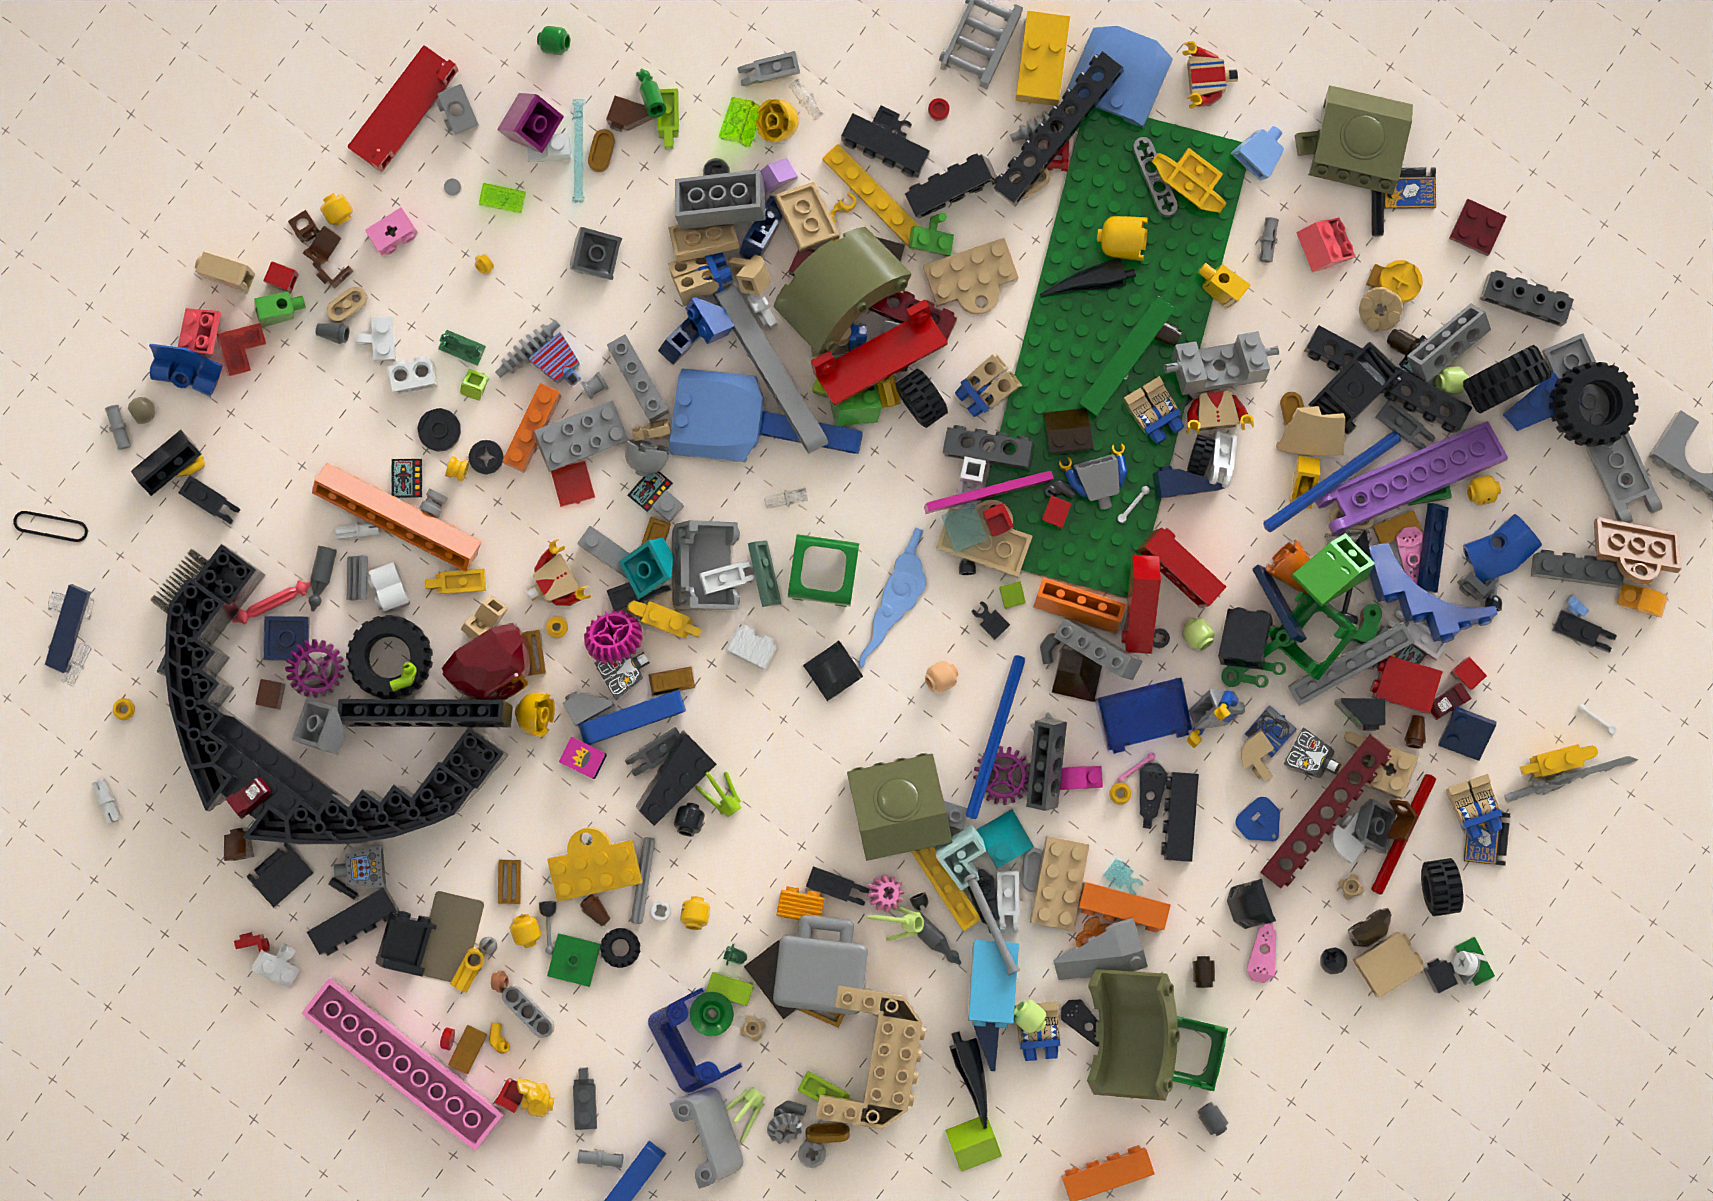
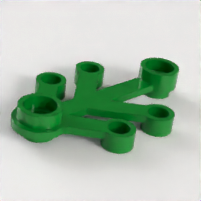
M1285 629L1278 631L1276 639L1266 645L1264 658L1279 647H1289L1294 643V640L1290 639ZM1282 634L1287 635V640L1285 642L1281 641ZM1265 662L1264 670L1271 671L1275 675H1283L1286 672V665L1282 662ZM1279 664L1282 666L1280 673L1276 671V666ZM1227 666L1221 674L1223 683L1228 687H1236L1243 682L1255 684L1259 688H1265L1269 683V679L1265 675L1252 676L1244 674L1251 668ZM1231 672L1235 674L1233 680H1230L1228 677ZM1261 677H1263L1265 680V683L1263 685H1260L1258 683V680Z

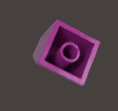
M519 93L497 130L509 140L543 153L564 116L539 95Z

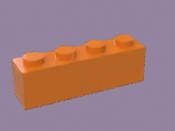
M539 383L502 460L505 465L525 473L538 446L532 431L548 425L562 396L559 391Z
M1043 577L1033 607L1117 634L1126 604Z
M1088 882L1083 883L1078 908H1082L1081 913L1094 916L1095 912L1104 914L1103 919L1114 922L1116 918L1123 920L1133 918L1136 927L1137 924L1146 925L1145 930L1158 933L1159 929L1165 930L1171 904Z
M1140 1145L1133 1146L1127 1149L1128 1153L1122 1155L1119 1152L1106 1156L1107 1160L1099 1162L1097 1159L1087 1162L1085 1168L1078 1170L1077 1167L1065 1170V1174L1061 1175L1069 1201H1079L1155 1175L1147 1149L1145 1147L1141 1148Z

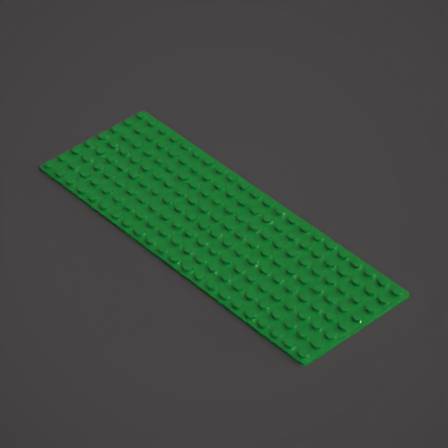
M1094 108L1079 127L1014 374L1022 384V387L1009 395L999 431L1009 434L1010 438L1017 439V436L1029 437L1030 441H1033L1035 447L1030 470L991 464L985 487L1047 471H1052L1054 478L1050 482L1063 480L1069 484L1065 475L1066 471L1061 470L1059 461H1061L1063 466H1068L1070 463L1067 457H1070L1073 464L1072 468L1074 469L1075 464L1112 455L1110 451L1113 444L1117 452L1121 451V444L1125 446L1122 455L1125 456L1127 475L1123 486L1119 488L1120 492L1110 496L1112 507L1108 509H1100L1098 500L1089 501L1087 497H1082L1077 492L1072 499L1063 493L1055 495L1054 497L1072 503L1061 530L1057 529V526L1042 520L1050 499L1044 491L1048 483L981 500V502L997 500L1004 503L1012 513L1013 529L1032 536L1021 571L1124 598L1128 597L1132 555H1141L1137 549L1153 532L1161 499H1156L1153 473L1158 472L1159 467L1170 466L1178 432L1173 434L1169 426L1166 425L1161 429L1167 438L1156 445L1150 436L1146 438L1142 429L1122 401L1127 395L1139 388L1142 389L1144 385L1160 376L1170 397L1181 412L1180 418L1182 420L1188 394L1182 395L1176 372L1165 373L1164 364L1173 363L1171 356L1175 346L1171 344L1168 346L1153 339L1128 373L1127 379L1122 381L1100 413L1096 416L1087 409L1093 441L1092 451L1048 456L1043 413L1085 408L1080 404V401L1157 296H1160L1176 308L1167 321L1182 330L1177 344L1196 341L1198 349H1200L1213 297L1202 288L1206 279L1198 271L1205 262L1214 269L1222 265L1247 169L1231 154L1242 142L1148 118L1144 128L1124 121L1119 116L1098 108ZM1140 137H1146L1151 140L1156 153H1161L1176 163L1185 151L1190 148L1222 172L1223 175L1212 189L1226 202V206L1221 213L1198 209L1195 204L1171 187L1177 201V210L1171 217L1161 216L1157 211L1134 156V142ZM1140 143L1139 148L1137 149L1138 151L1142 150L1145 155L1144 158H1141V160L1143 161L1148 157H1153L1152 154H1150L1149 156H1147L1146 149L1148 146ZM1152 162L1145 164L1147 172L1154 173L1157 170V167ZM1155 182L1153 189L1161 193L1165 190V185L1162 182ZM1169 194L1157 198L1158 200L1163 198L1164 206L1162 209H1167L1168 212H1171L1170 209L1173 205H1168L1165 199ZM1111 216L1148 218V223L1143 225V228L1148 229L1146 250H1141V255H1144V261L1121 259L1124 271L1135 269L1136 277L1126 279L1125 286L1108 290L1077 291L1040 297L1041 293L1071 275L1103 262L1117 259L1107 256L1102 250L1101 242H1097L1098 229H1103L1104 222ZM1013 445L1008 446L1005 449V454H1014L1016 447ZM1148 486L1150 492L1145 494L1126 516V521L1120 523L1118 516L1123 514L1142 492V487Z

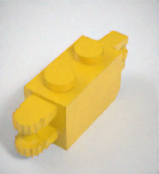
M634 600L627 605L630 613L641 617L639 622L673 636L687 638V635L690 634L699 638L702 629L693 626V620L689 619L690 617L651 601H647L644 604Z
M1579 744L1532 756V758H1529L1531 764L1520 766L1519 768L1521 775L1533 773L1534 777H1544L1584 766L1585 760L1596 757L1599 752L1593 745L1580 748Z

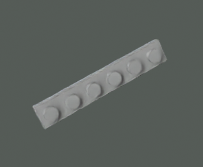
M1401 622L1338 657L1319 680L1312 678L1308 674L1288 685V688L1300 706L1415 641L1404 622Z

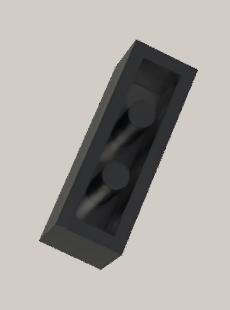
M180 429L133 468L131 473L146 492L152 496L202 454L193 441Z

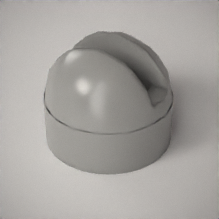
M484 937L479 943V948L484 954H492L497 949V942L492 937ZM489 941L493 942L486 951L483 949Z

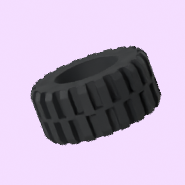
M1532 345L1463 381V388L1476 412L1481 414L1551 378V371L1539 348Z
M1591 362L1573 367V369L1562 374L1563 378L1558 379L1554 384L1557 388L1551 391L1550 397L1554 399L1553 402L1549 403V409L1554 411L1551 419L1552 422L1557 421L1558 426H1556L1558 432L1566 433L1564 438L1568 441L1574 440L1575 444L1580 446L1594 447L1615 442L1621 439V435H1626L1630 431L1628 426L1633 425L1637 419L1633 415L1639 411V406L1635 405V400H1638L1639 397L1638 393L1634 394L1632 388H1635L1633 381L1628 382L1627 378L1629 376L1624 371L1618 372L1619 367L1615 365L1608 366L1607 362ZM1588 384H1595L1603 389L1609 400L1608 416L1599 425H1593L1586 421L1579 410V395Z
M393 615L373 617V620L365 621L361 624L362 627L359 630L356 629L353 633L352 641L349 640V651L346 653V659L349 664L347 668L352 674L353 681L363 691L381 699H400V697L411 695L416 689L419 690L423 686V681L428 679L429 669L433 665L431 661L433 651L429 645L430 641L423 633V630L413 622ZM385 637H396L407 645L410 652V662L417 670L412 685L394 692L390 686V681L400 678L401 674L393 678L381 677L372 669L369 660L372 647L377 641Z

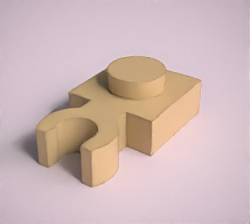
M668 419L648 423L644 427L632 428L634 441H639L646 437H649V439H662L671 434Z

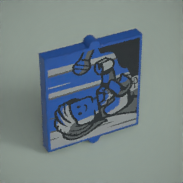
M1269 705L1245 732V735L1249 738L1261 729L1274 747L1268 753L1272 758L1297 728L1285 719V715H1280Z

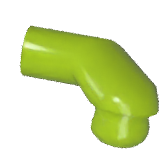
M411 662L403 664L400 678L390 681L393 692L412 685L417 670Z

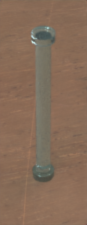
M577 98L572 99V105H574V197H572V202L584 203L583 105H585V99Z

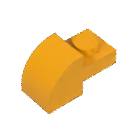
M1623 583L1617 605L1662 618L1668 597L1663 593L1646 587L1640 588Z

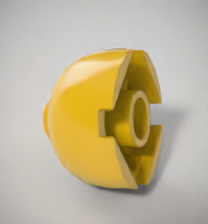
M768 99L758 108L757 113L759 115L755 123L759 135L764 140L783 142L790 139L797 131L799 116L791 103L781 99Z
M530 693L516 705V720L519 727L527 734L543 737L549 732L550 729L547 728L548 722L553 723L555 715L554 699L549 698L550 694Z

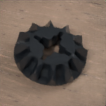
M481 440L470 449L469 463L476 472L488 475L495 473L502 466L503 452L501 447L494 441ZM486 448L488 454L495 457L488 460L487 466L484 460L477 458L484 456Z

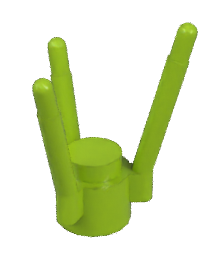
M706 772L707 778L722 798L720 804L698 785L695 786V789L715 806L721 815L725 813L727 818L742 808L739 804L741 800L735 791L728 772H724V776L733 798L731 795L726 797L709 772Z

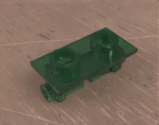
M446 329L445 334H442L439 342L441 343L438 350L478 366L486 346Z
M736 943L726 948L723 959L727 960V966L730 962L743 964L747 960V953L735 948Z

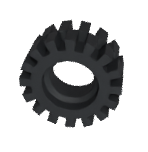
M1197 435L1187 472L1204 477L1215 439Z
M616 928L606 933L604 938H602L600 946L601 956L604 958V961L610 966L617 968L633 964L640 954L641 945L637 935L626 928ZM618 939L625 940L629 945L628 953L622 957L616 956L612 951V944Z

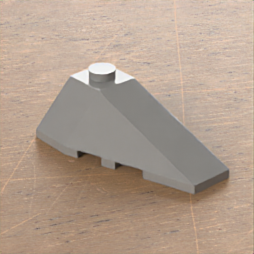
M1130 918L1111 924L1099 936L1090 937L1088 939L1089 942L1079 948L1074 947L1053 960L1058 980L1092 977L1095 969L1136 971L1148 967L1134 919Z

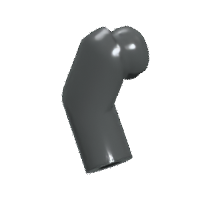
M1063 480L1049 482L1044 490L1045 494L1049 497L1063 493L1072 499L1076 494V491Z
M1054 633L1048 634L1040 644L1043 665L1054 663L1052 650L1061 643V641L1054 638Z
M788 1100L775 1108L774 1117L785 1113L804 1116L807 1106Z

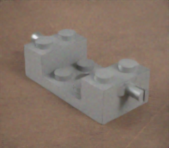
M1259 331L1238 334L1235 343L1202 349H1198L1196 341L1177 344L1171 356L1173 363L1164 364L1165 373L1176 372L1182 395L1264 382L1270 371L1267 356L1279 355L1278 346L1266 348L1261 341ZM1221 364L1224 370L1218 371L1213 365Z

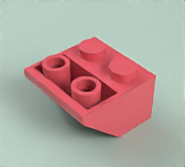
M1340 217L1315 222L1296 232L1312 272L1327 269L1356 257L1353 245L1347 237L1345 226L1341 222Z
M185 308L178 347L187 348L204 357L211 358L221 312Z

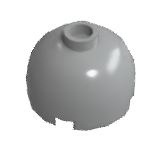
M634 439L627 441L625 458L627 464L636 470L635 474L648 477L649 473H657L662 470L667 462L670 450L659 444L658 447L651 445L649 441H634Z

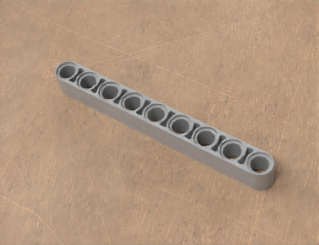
M731 283L723 287L724 291L713 293L718 306L726 310L734 323L733 331L807 453L810 454L828 444L827 437L735 285Z

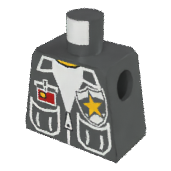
M644 652L634 658L630 655V659L624 658L622 663L615 661L613 665L609 661L605 665L601 661L594 662L615 700L619 699L643 679L639 669L650 663Z
M1303 727L1284 765L1290 770L1321 778L1325 770L1336 774L1341 763L1332 759L1335 753L1332 747Z

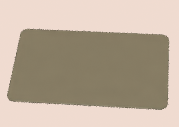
M442 891L435 893L429 918L437 927L436 930L431 929L421 966L425 968L423 976L448 982L452 981L466 951L474 948L484 908L482 901ZM472 954L468 957L469 962L471 961Z

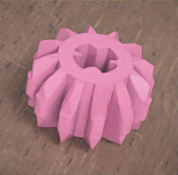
M881 875V879L875 877L873 879L874 884L868 885L872 892L867 893V897H873L869 904H876L877 911L883 909L884 912H890V908L893 910L897 909L896 902H903L899 894H904L905 892L898 889L902 883H895L894 876L888 878L887 875ZM884 890H888L887 897H883Z

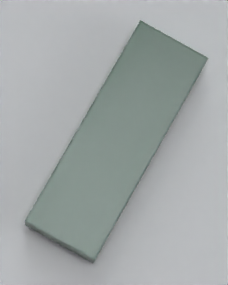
M768 541L748 543L762 607L782 604Z

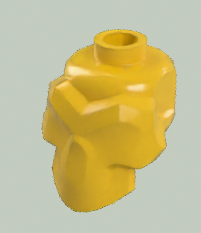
M518 1078L517 1088L519 1093L523 1094L521 1109H527L528 1114L531 1116L545 1117L548 1111L553 1110L554 1098L550 1097L551 1093L545 1083H536Z

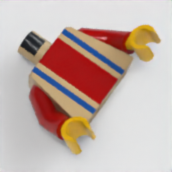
M1194 41L1185 42L1183 45H1186L1188 50L1182 51V54L1184 56L1192 55L1187 60L1190 95L1186 98L1190 99L1191 102L1193 101L1189 108L1211 106L1222 98L1227 89V82H1238L1237 69L1225 70L1224 59H1220L1218 55L1197 46Z

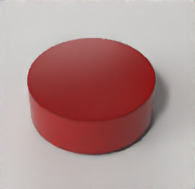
M936 98L930 102L928 114L933 120L942 121L949 115L950 107L946 100Z
M448 1027L444 1029L440 1040L441 1049L451 1050L455 1038V1029Z

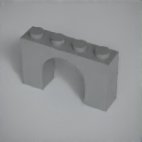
M1680 410L1675 413L1648 457L1652 458V462L1658 467L1669 469L1671 471L1670 474L1680 480L1683 478L1689 482V486L1699 492L1702 490L1708 494L1707 497L1713 501V473L1696 471L1689 465L1685 457L1686 443L1699 424V421Z

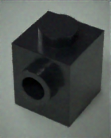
M1435 958L1426 963L1428 967L1424 968L1423 971L1435 993L1439 994L1458 984L1454 976L1456 972L1451 962L1447 963L1446 960Z

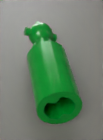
M641 68L640 72H636V76L642 82L639 91L645 108L650 117H660L666 112V105L658 84L652 81L653 77L649 71Z

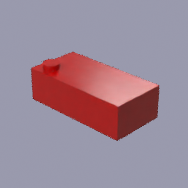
M1163 528L1154 530L1139 546L1137 551L1141 555L1159 556L1160 572L1200 609L1210 606L1227 586L1174 539L1176 536L1168 528L1165 530Z
M1132 555L1124 630L1121 633V643L1125 644V651L1129 653L1152 654L1161 584L1159 556Z

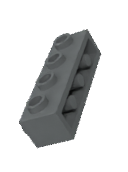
M1499 270L1491 271L1487 275L1480 296V300L1560 327L1566 324L1574 301L1565 292L1556 291L1555 293L1549 291L1547 286L1541 284L1534 286L1528 284L1526 279L1520 277L1513 279L1507 277V273Z
M1541 550V553L1534 554L1532 558L1531 577L1613 588L1623 586L1624 576L1619 571L1615 561H1599L1596 556L1584 555V558H1576V554L1566 552L1562 553V555H1554L1552 550Z

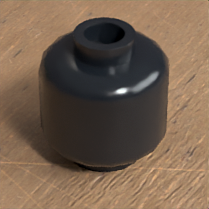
M688 802L686 805L680 806L677 809L674 826L678 829L677 832L684 836L693 837L694 834L701 831L705 814L699 809V805Z

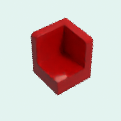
M272 261L263 281L269 286L291 294L299 274L294 269Z
M1051 496L1042 520L1057 526V529L1061 530L1072 503Z
M1004 503L983 511V517L993 537L1014 528Z
M1470 657L1462 660L1450 672L1455 679L1459 678L1470 690H1473L1487 677Z
M508 1078L495 1101L496 1104L513 1113L518 1110L523 1098V1094L518 1091L517 1081Z

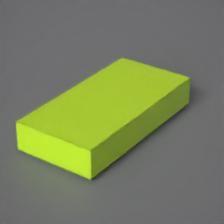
M712 972L706 992H717L727 997L729 1001L748 1006L754 985Z

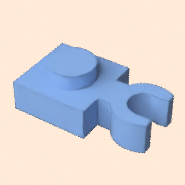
M1573 595L1566 600L1570 604L1567 608L1576 617L1579 613L1584 617L1589 612Z

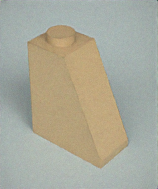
M204 251L202 256H198L195 262V272L200 276L245 293L249 292L256 274L248 265Z

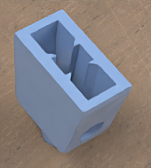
M1272 126L1268 132L1264 129L1257 130L1235 148L1231 154L1258 180L1267 179L1271 176L1284 151V147L1277 142L1282 135V131L1276 126Z

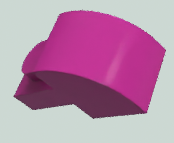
M1102 766L1062 768L1060 790L1103 788Z

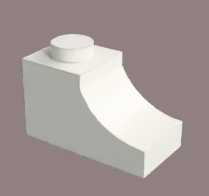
M554 134L543 153L527 147L528 162L571 160L569 134Z

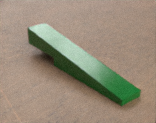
M1157 296L1080 401L1082 406L1096 416L1100 413L1174 312L1175 307L1160 296Z

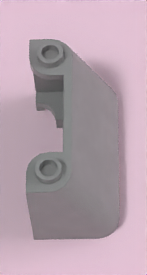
M688 520L674 525L672 531V601L675 610L738 609L740 594L737 593L736 589L729 588L704 595L698 575L699 573L731 565L730 546L734 545L740 537L738 522Z
M708 1087L676 1098L670 1103L673 1115L677 1120L685 1122L694 1119L708 1162L702 1163L695 1170V1179L699 1189L726 1178L741 1169L744 1162L719 1090Z

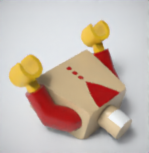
M1210 390L1207 393H1200L1198 398L1193 400L1187 412L1188 425L1186 433L1189 434L1190 429L1196 430L1197 435H1199V432L1202 430L1238 427L1239 421H1241V429L1245 430V424L1247 423L1251 424L1252 428L1254 427V420L1248 414L1242 402L1236 395H1232L1230 390Z
M559 539L550 542L549 548L541 555L534 568L535 573L533 577L537 584L526 591L532 601L544 595L547 602L553 603L555 606H571L581 600L591 598V595H584V589L588 588V586H579L563 556L559 553L565 549V546L558 548L556 542Z

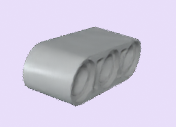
M510 986L503 991V1002L537 1037L546 1038L553 1033L555 1028L553 1021L521 988ZM510 990L517 991L519 997L516 1002L508 1000L507 994ZM527 1005L534 1009V1015L531 1018H526L523 1015V1008ZM542 1021L549 1025V1031L546 1034L538 1030V1025Z

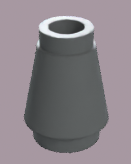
M318 323L315 333L316 336L341 344L348 341L350 329L344 323Z

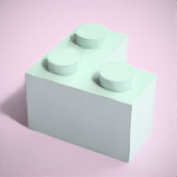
M971 824L953 835L952 843L935 847L937 859L961 891L969 886L968 882L965 883L964 880L966 876L976 873V880H979L977 867L972 860L986 852L984 840Z

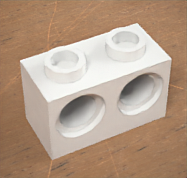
M419 356L415 357L412 362L405 363V360L392 362V366H387L391 389L395 395L438 387L431 358ZM420 368H428V374L425 377H418L417 373ZM399 372H406L407 377L404 381L399 382L396 380Z

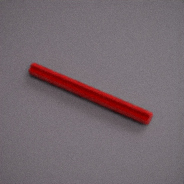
M1430 774L1424 775L1411 803V807L1418 818L1436 782V778ZM1393 841L1371 888L1373 892L1379 895L1383 894L1407 841Z

